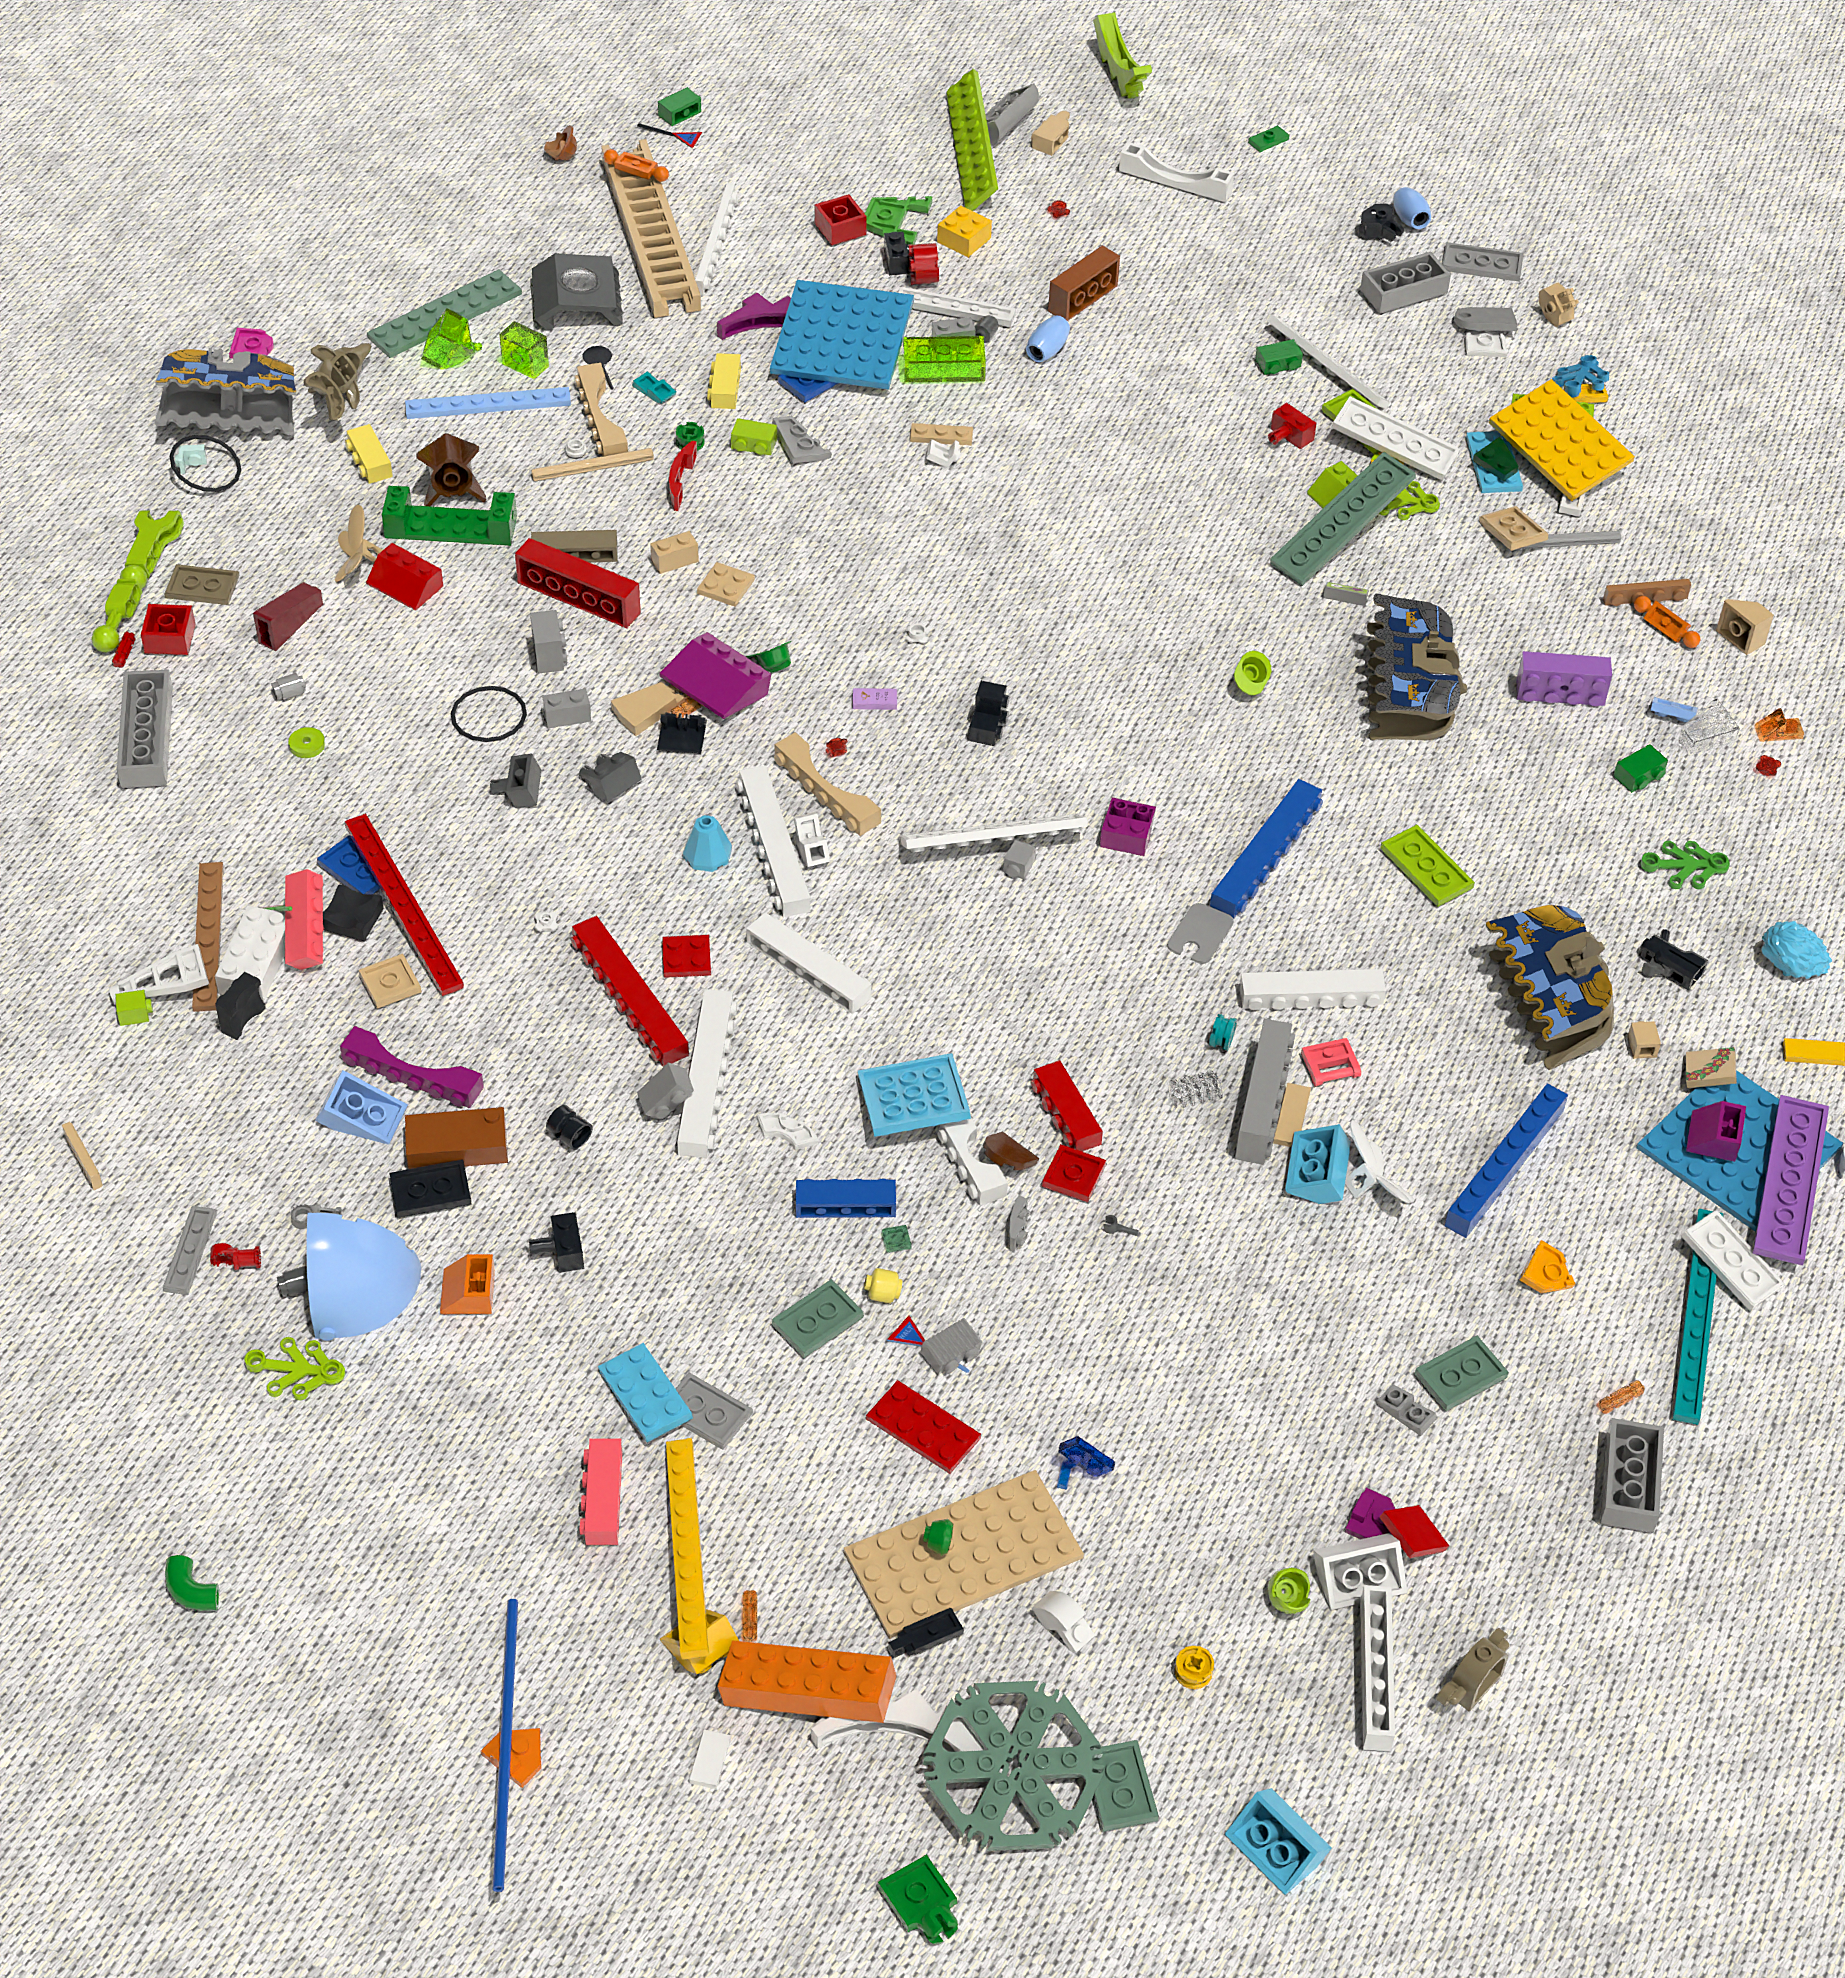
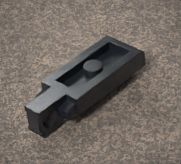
M948 1608L903 1627V1631L897 1634L898 1638L888 1642V1652L892 1659L905 1653L908 1656L916 1655L963 1635L964 1628L953 1609Z

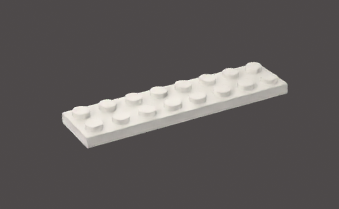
M1077 813L901 835L900 843L911 852L924 851V847L927 846L933 847V849L947 848V844L951 843L956 844V846H967L969 841H978L979 844L990 843L992 838L1007 841L1013 840L1015 835L1031 838L1036 837L1038 832L1046 833V835L1059 834V830L1062 829L1068 830V832L1082 831L1081 827L1088 826L1087 817Z

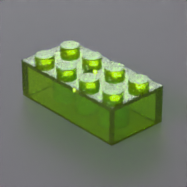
M984 336L903 337L904 382L985 381L986 357Z

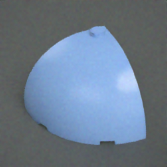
M308 1213L307 1280L315 1339L329 1341L334 1338L362 1335L374 1331L396 1318L411 1302L419 1286L421 1263L415 1251L408 1249L405 1246V1240L397 1234L373 1222L357 1218L355 1222L344 1220L342 1215Z

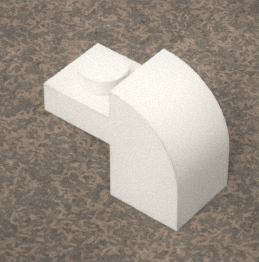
M812 812L793 817L797 835L795 837L796 844L804 863L810 867L830 862L827 841L821 836L818 814Z
M1050 1591L1032 1607L1044 1628L1047 1630H1057L1071 1652L1077 1653L1095 1636L1083 1618L1086 1614L1085 1611L1073 1598L1063 1592Z

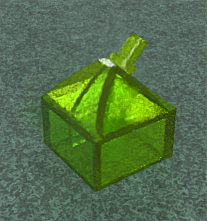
M446 308L428 332L421 359L438 369L444 370L462 363L474 354L475 351L482 350V344L480 342H472L468 319Z

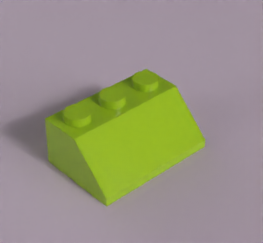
M1340 461L1325 468L1309 488L1307 495L1320 507L1324 508L1358 475L1343 461Z

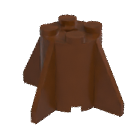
M445 433L418 451L416 459L429 466L430 484L424 506L430 507L440 495L451 497V495L458 494V496H461L466 492L482 502L487 500L484 491L472 473L471 460L479 452V446Z

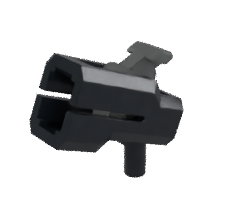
M1663 929L1660 937L1653 935L1650 939L1646 938L1640 947V950L1643 951L1641 958L1649 962L1644 963L1642 967V973L1649 978L1654 977L1655 974H1661L1681 987L1690 990L1704 974L1708 960L1693 951H1683L1669 943V930Z

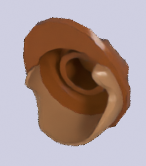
M571 125L567 126L562 133L557 132L556 140L546 142L544 151L556 161L569 160L577 151V141L573 136V127Z

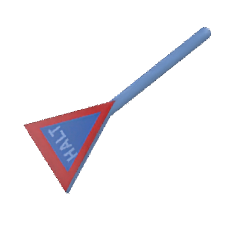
M908 1315L889 1336L887 1341L922 1347L925 1339ZM961 1364L957 1367L966 1373L970 1371Z

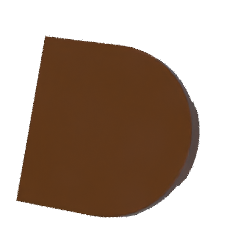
M1003 1131L987 1136L983 1143L984 1153L991 1161L999 1166H1003L1004 1163L1014 1166L1013 1170L1033 1167L1040 1159Z

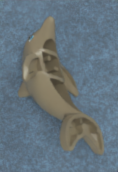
M362 343L355 347H342L334 351L324 345H316L310 349L311 354L322 362L317 367L316 372L309 374L304 379V385L309 387V393L317 392L321 396H325L329 420L336 421L344 413L345 402L342 395L346 393L351 409L357 408L360 402V390L357 379L361 372L363 361L371 351V344Z

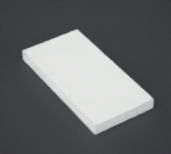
M1717 1210L1691 1226L1681 1235L1749 1311L1785 1286V1283L1759 1255L1753 1254V1249Z

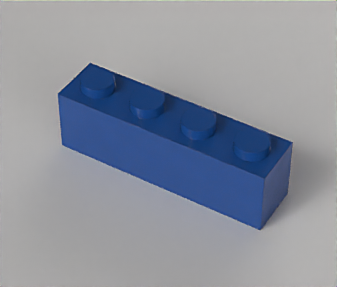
M896 1179L796 1180V1218L896 1217Z

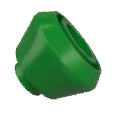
M949 1519L932 1521L931 1526L926 1525L923 1541L928 1542L927 1548L940 1556L948 1553L951 1544L954 1524Z

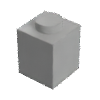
M1014 840L1004 857L1003 872L1013 878L1025 879L1035 862L1036 847Z

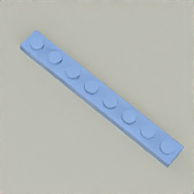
M569 387L413 399L405 400L407 419L571 406Z

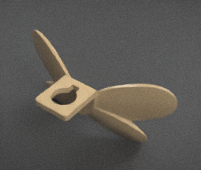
M361 505L353 507L349 517L348 531H342L338 536V543L341 549L350 557L339 569L335 577L336 582L356 569L363 556L375 562L376 557L367 549H373L377 555L382 551L381 548L363 539L365 516Z

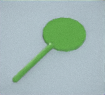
M285 905L262 907L268 910L274 909V911L292 910L291 906Z

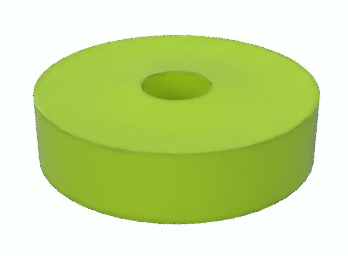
M304 727L294 731L288 740L291 753L299 758L315 757L325 748L323 733L312 727Z

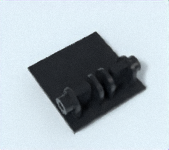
M668 712L661 714L660 722L662 724L657 750L702 753L707 724L706 717H702V715H690L688 717V714H685V718H682V713H679L677 718V714Z

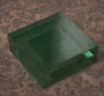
M906 1225L882 1229L887 1253L912 1249Z

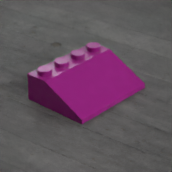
M708 632L692 639L659 673L661 678L723 719L764 698L768 694L772 675Z

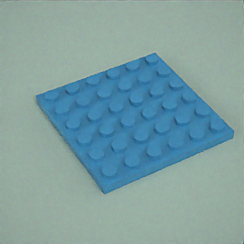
M797 280L770 365V374L889 390L913 307L914 295Z
M1736 1070V1084L1696 1087L1637 1144L1636 1148L1756 1232L1779 1099ZM1720 1101L1746 1106L1742 1142L1735 1162L1686 1151L1692 1110ZM1825 1131L1819 1170L1844 1144L1827 1131Z

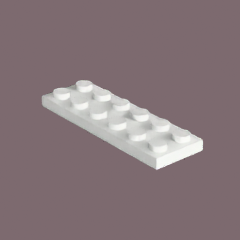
M1352 397L1348 398L1331 427L1381 452H1386L1388 455L1442 481L1461 450Z

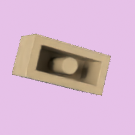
M690 531L650 543L651 561L659 574L699 562L698 543Z

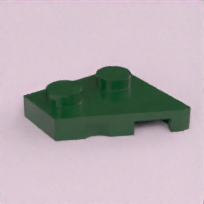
M1501 437L1492 441L1473 456L1475 463L1502 481H1506L1518 472L1519 465Z

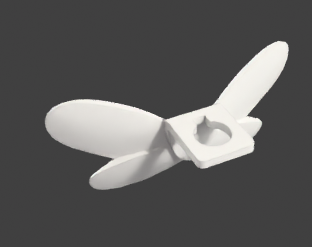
M1351 1121L1350 1130L1353 1140L1365 1162L1345 1180V1184L1354 1198H1359L1376 1183L1381 1184L1399 1200L1413 1203L1414 1198L1407 1191L1383 1176L1384 1160L1379 1146L1373 1141L1369 1142L1361 1126L1356 1121ZM1366 1174L1367 1178L1364 1180V1185L1362 1188L1356 1189L1354 1187V1179L1357 1176H1364Z

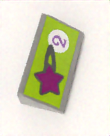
M1327 582L1323 598L1365 606L1369 590Z

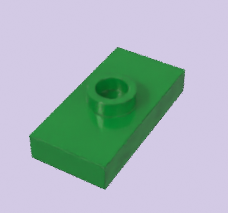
M1277 125L1248 138V144L1260 153L1288 141L1290 135Z

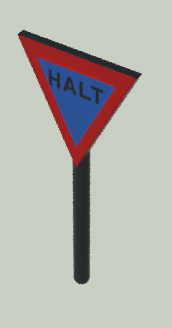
M641 123L637 124L638 127L676 137L692 149L702 132L672 133Z

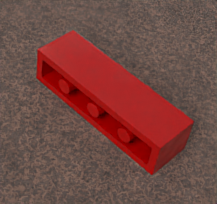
M1058 1060L1034 1069L1033 1080H1031L1033 1091L1036 1094L1039 1093L1042 1097V1105L1045 1111H1050L1052 1114L1055 1128L1062 1131L1065 1145L1082 1152L1102 1145L1103 1130L1062 1062Z

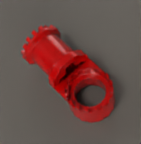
M217 1243L211 1247L210 1262L214 1266L216 1264L217 1267H219L220 1263H226V1266L227 1264L229 1266L234 1265L235 1270H239L240 1267L251 1266L261 1268V1259H259L261 1257L259 1255L261 1254L260 1246H255L254 1249L239 1250L238 1247L233 1248L226 1243Z

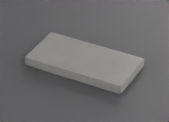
M1446 242L1443 266L1448 272L1520 282L1524 253Z

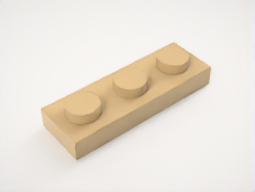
M912 423L910 442L929 443L931 440H934L941 444H953L956 440L959 442V445L972 446L973 427Z

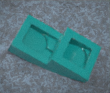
M648 371L633 380L632 383L635 389L660 404L676 395L677 392L664 379L658 381Z

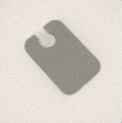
M1193 904L1169 939L1168 949L1173 953L1181 955L1185 944L1194 943L1199 947V950L1192 955L1191 960L1200 964H1206L1212 959L1233 926L1234 920L1230 915L1205 904Z

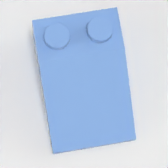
M342 1070L334 1081L315 1121L334 1131L389 1145L408 1104Z

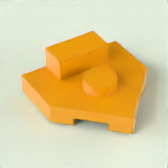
M1541 1240L1533 1254L1529 1257L1520 1275V1281L1540 1293L1570 1289L1576 1285L1573 1276L1569 1274L1566 1267L1564 1254Z

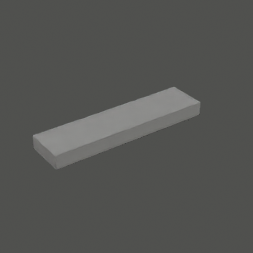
M198 1206L191 1207L163 1285L164 1292L189 1295L217 1215L216 1209Z

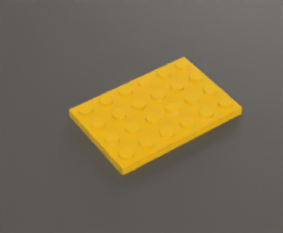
M1552 379L1489 418V424L1571 501L1634 462L1635 456Z

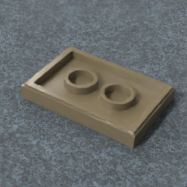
M176 564L164 593L165 598L229 605L240 576L239 571Z

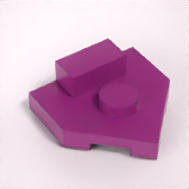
M1366 1487L1352 1511L1351 1518L1345 1528V1533L1360 1540L1390 1533L1380 1519V1515L1386 1510L1395 1509L1391 1498Z

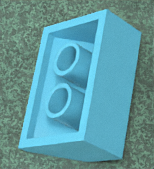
M1340 1124L1294 1132L1285 1188L1287 1193L1318 1204L1343 1201L1351 1141Z
M1272 1788L1256 1792L1225 1833L1285 1895L1314 1871L1332 1849Z

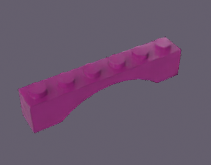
M357 1026L352 1028L340 1045L342 1060L349 1066L356 1065L362 1067L371 1074L383 1075L392 1082L404 1083L416 1091L420 1089L429 1093L434 1098L446 1099L457 1107L471 1108L484 1088L483 1076L479 1072L463 1066L434 1069L408 1064L388 1052L380 1043L375 1033Z

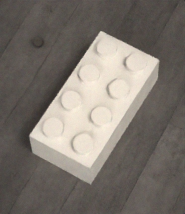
M252 906L246 907L215 975L219 994H224L231 987L232 982L238 979L245 971L260 979L259 994L263 1002L265 1001L285 956L284 912Z

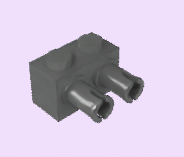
M623 752L616 753L612 757L601 754L596 760L597 766L595 768L585 765L579 771L580 778L590 782L594 796L606 802H610L642 780L635 757Z

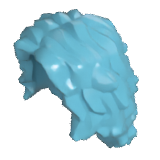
M1796 921L1776 922L1762 936L1764 941L1761 949L1763 955L1770 959L1774 966L1782 970L1784 976L1791 975L1795 978L1805 977L1809 979L1813 975L1820 976L1821 974L1828 973L1829 963L1832 962V959L1829 957V953H1827V946L1823 944L1821 938L1817 937L1816 933L1808 930L1803 924H1797Z

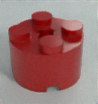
M936 243L908 245L909 257H912L909 258V270L913 272L910 273L911 285L939 282Z

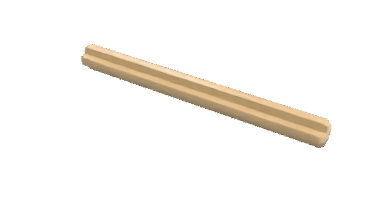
M651 448L536 468L531 470L533 481H540L651 461L654 459V454Z

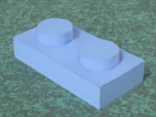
M1654 697L1651 711H1655V714L1658 716L1667 717L1671 715L1682 722L1694 721L1698 709L1697 707Z

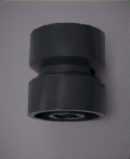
M561 1105L556 1108L546 1122V1129L556 1138L561 1139L572 1150H577L587 1142L593 1130V1126L581 1116H576V1112L567 1105Z

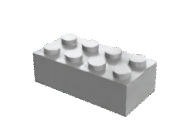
M1427 252L1363 271L1360 291L1380 314L1447 294L1451 274L1432 252Z
M1611 1418L1606 1433L1600 1524L1650 1533L1654 1532L1660 1513L1664 1443L1663 1426Z

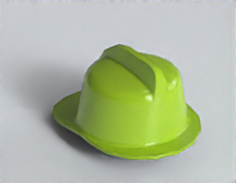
M1249 651L1242 656L1235 668L1234 680L1244 693L1257 695L1264 689L1272 672L1269 659L1259 651Z

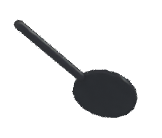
M603 346L587 348L582 354L583 360L587 364L601 363L608 386L613 390L614 387L604 367V364L611 361L612 352Z

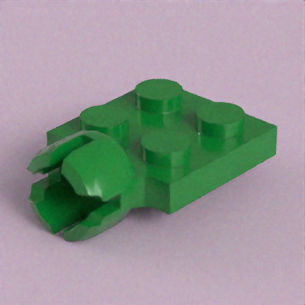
M927 1854L878 1882V1889L908 1932L918 1928L923 1931L931 1943L941 1944L944 1942L939 1935L942 1931L946 1938L950 1939L958 1930V1920L950 1910L957 1904V1897Z

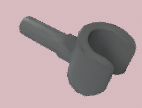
M1107 1215L1105 1217L1106 1223H1108L1103 1224L1106 1233L1114 1234L1119 1231L1135 1236L1138 1235L1139 1230L1118 1224L1117 1218L1114 1215Z

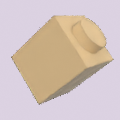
M1655 1021L1631 1022L1627 1037L1633 1059L1657 1058L1661 1042Z

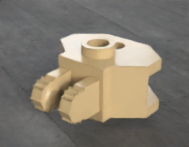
M1559 282L1539 291L1540 307L1545 318L1555 327L1574 319V307L1579 303L1578 299L1575 300L1572 295L1574 292L1573 288L1566 289Z

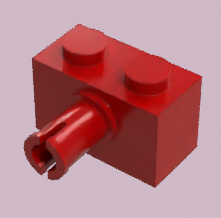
M1286 402L1272 413L1270 429L1273 432L1268 434V439L1271 443L1273 442V445L1286 439L1297 448L1302 449L1314 441L1317 423Z

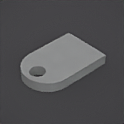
M1466 307L1455 312V324L1464 329L1517 331L1518 323L1512 308Z

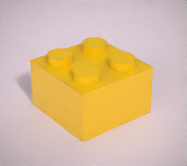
M960 205L938 224L937 243L969 258L991 239L992 220Z

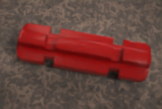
M124 632L112 659L114 667H124L133 647L131 645L136 640L133 632Z

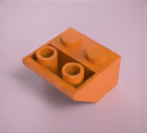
M467 1254L444 1268L440 1314H492L495 1279L493 1254Z

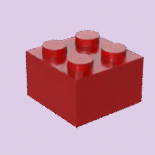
M850 194L814 204L815 225L831 246L866 235L867 216Z
M148 604L141 631L144 653L189 655L196 625L192 605Z

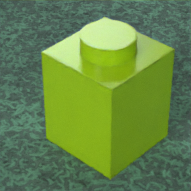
M145 990L115 994L120 1026L149 1022V1013H153L151 998H146Z

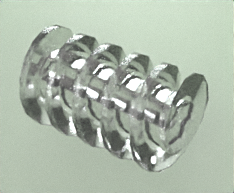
M1208 1070L1205 1074L1200 1072L1196 1076L1189 1075L1187 1079L1180 1077L1178 1081L1171 1079L1168 1084L1169 1097L1175 1109L1178 1102L1182 1108H1186V1100H1189L1191 1106H1195V1098H1198L1199 1102L1203 1104L1204 1096H1207L1211 1102L1214 1100L1215 1093L1218 1099L1223 1098L1220 1079L1212 1070Z

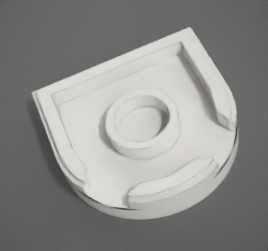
M1473 330L1466 334V356H1507L1506 339L1502 333Z

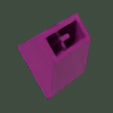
M1112 797L1101 830L1100 847L1145 856L1156 806Z
M1720 1101L1692 1110L1686 1151L1735 1162L1742 1142L1746 1106Z

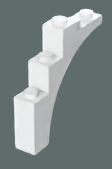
M915 1689L910 1693L905 1692L901 1694L894 1703L890 1699L884 1723L834 1717L822 1718L811 1728V1741L819 1749L837 1739L859 1733L890 1732L901 1733L930 1742L949 1703L943 1705L935 1714L919 1691ZM962 1718L954 1719L942 1742L943 1748L949 1752L984 1750Z

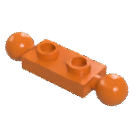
M613 149L606 150L603 155V159L607 164H615V169L649 180L654 175L657 181L664 182L669 177L668 169L664 166L658 167L657 162L627 152H623L619 156Z
M1646 596L1636 598L1634 602L1636 611L1640 613L1647 612L1643 619L1677 643L1683 638L1684 644L1689 648H1695L1700 644L1701 637L1699 633L1688 631L1691 625L1658 601L1651 605V600Z

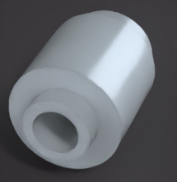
M297 673L276 679V682L271 683L277 700H286L304 693L303 689L306 688L302 675L298 676Z

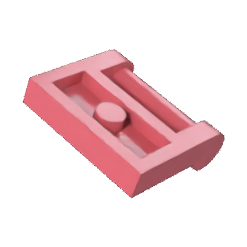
M1347 1038L1302 1047L1301 1055L1309 1070L1314 1086H1320L1323 1082L1349 1076L1353 1078L1361 1076L1360 1065ZM1348 1063L1349 1066L1328 1072H1320V1069Z

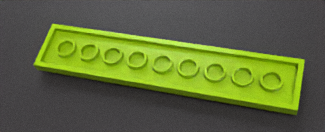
M975 69L965 73L955 85H951L948 91H946L965 208L971 211L975 210L998 190L979 74Z

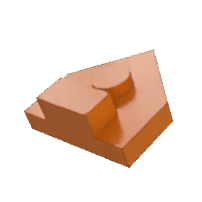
M540 1728L512 1730L510 1779L523 1788L542 1768ZM501 1731L481 1750V1755L498 1769Z

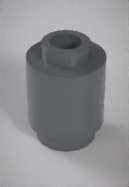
M984 316L974 326L976 330L975 340L987 343L996 333L998 321L994 316Z
M306 1265L283 1272L282 1276L276 1277L282 1297L286 1295L291 1297L308 1291Z

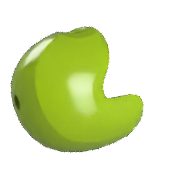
M1290 1567L1276 1571L1269 1580L1268 1595L1273 1607L1283 1613L1295 1614L1309 1606L1311 1600L1308 1598L1310 1582L1304 1571Z

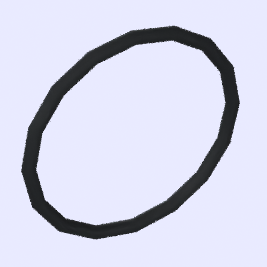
M192 435L180 439L173 445L169 455L171 468L177 477L188 486L201 491L219 492L229 489L239 480L242 471L240 459L234 450L223 441L207 435ZM193 439H203L218 443L227 449L236 460L237 472L235 478L227 485L218 488L202 487L191 483L175 467L174 454L176 449L182 443Z
M485 686L477 687L464 693L454 702L450 714L452 725L459 734L474 741L492 742L514 735L523 726L527 711L525 702L517 693L504 687ZM488 690L505 692L515 697L520 703L523 714L519 724L512 731L501 736L489 738L472 736L463 731L456 723L455 712L458 705L466 697L477 692Z

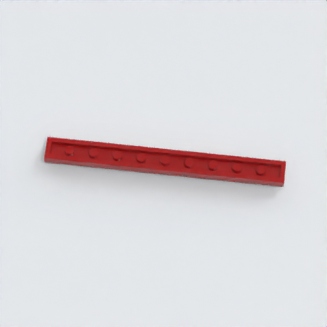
M365 813L346 820L345 828L441 996L463 989L464 982L367 814Z

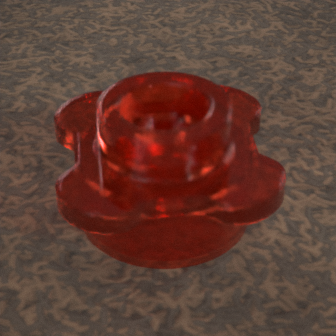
M1061 200L1052 202L1051 206L1047 208V211L1051 212L1054 218L1070 214L1067 204Z
M845 738L831 739L826 743L827 749L825 751L831 757L844 755L847 752L846 743L848 741Z
M1762 755L1760 762L1756 764L1755 768L1762 775L1775 776L1777 768L1781 767V762L1767 755Z

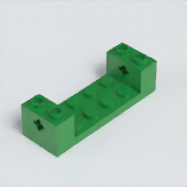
M388 485L382 510L384 536L388 539L511 546L517 520L515 493L494 492L490 510L412 506L410 487Z

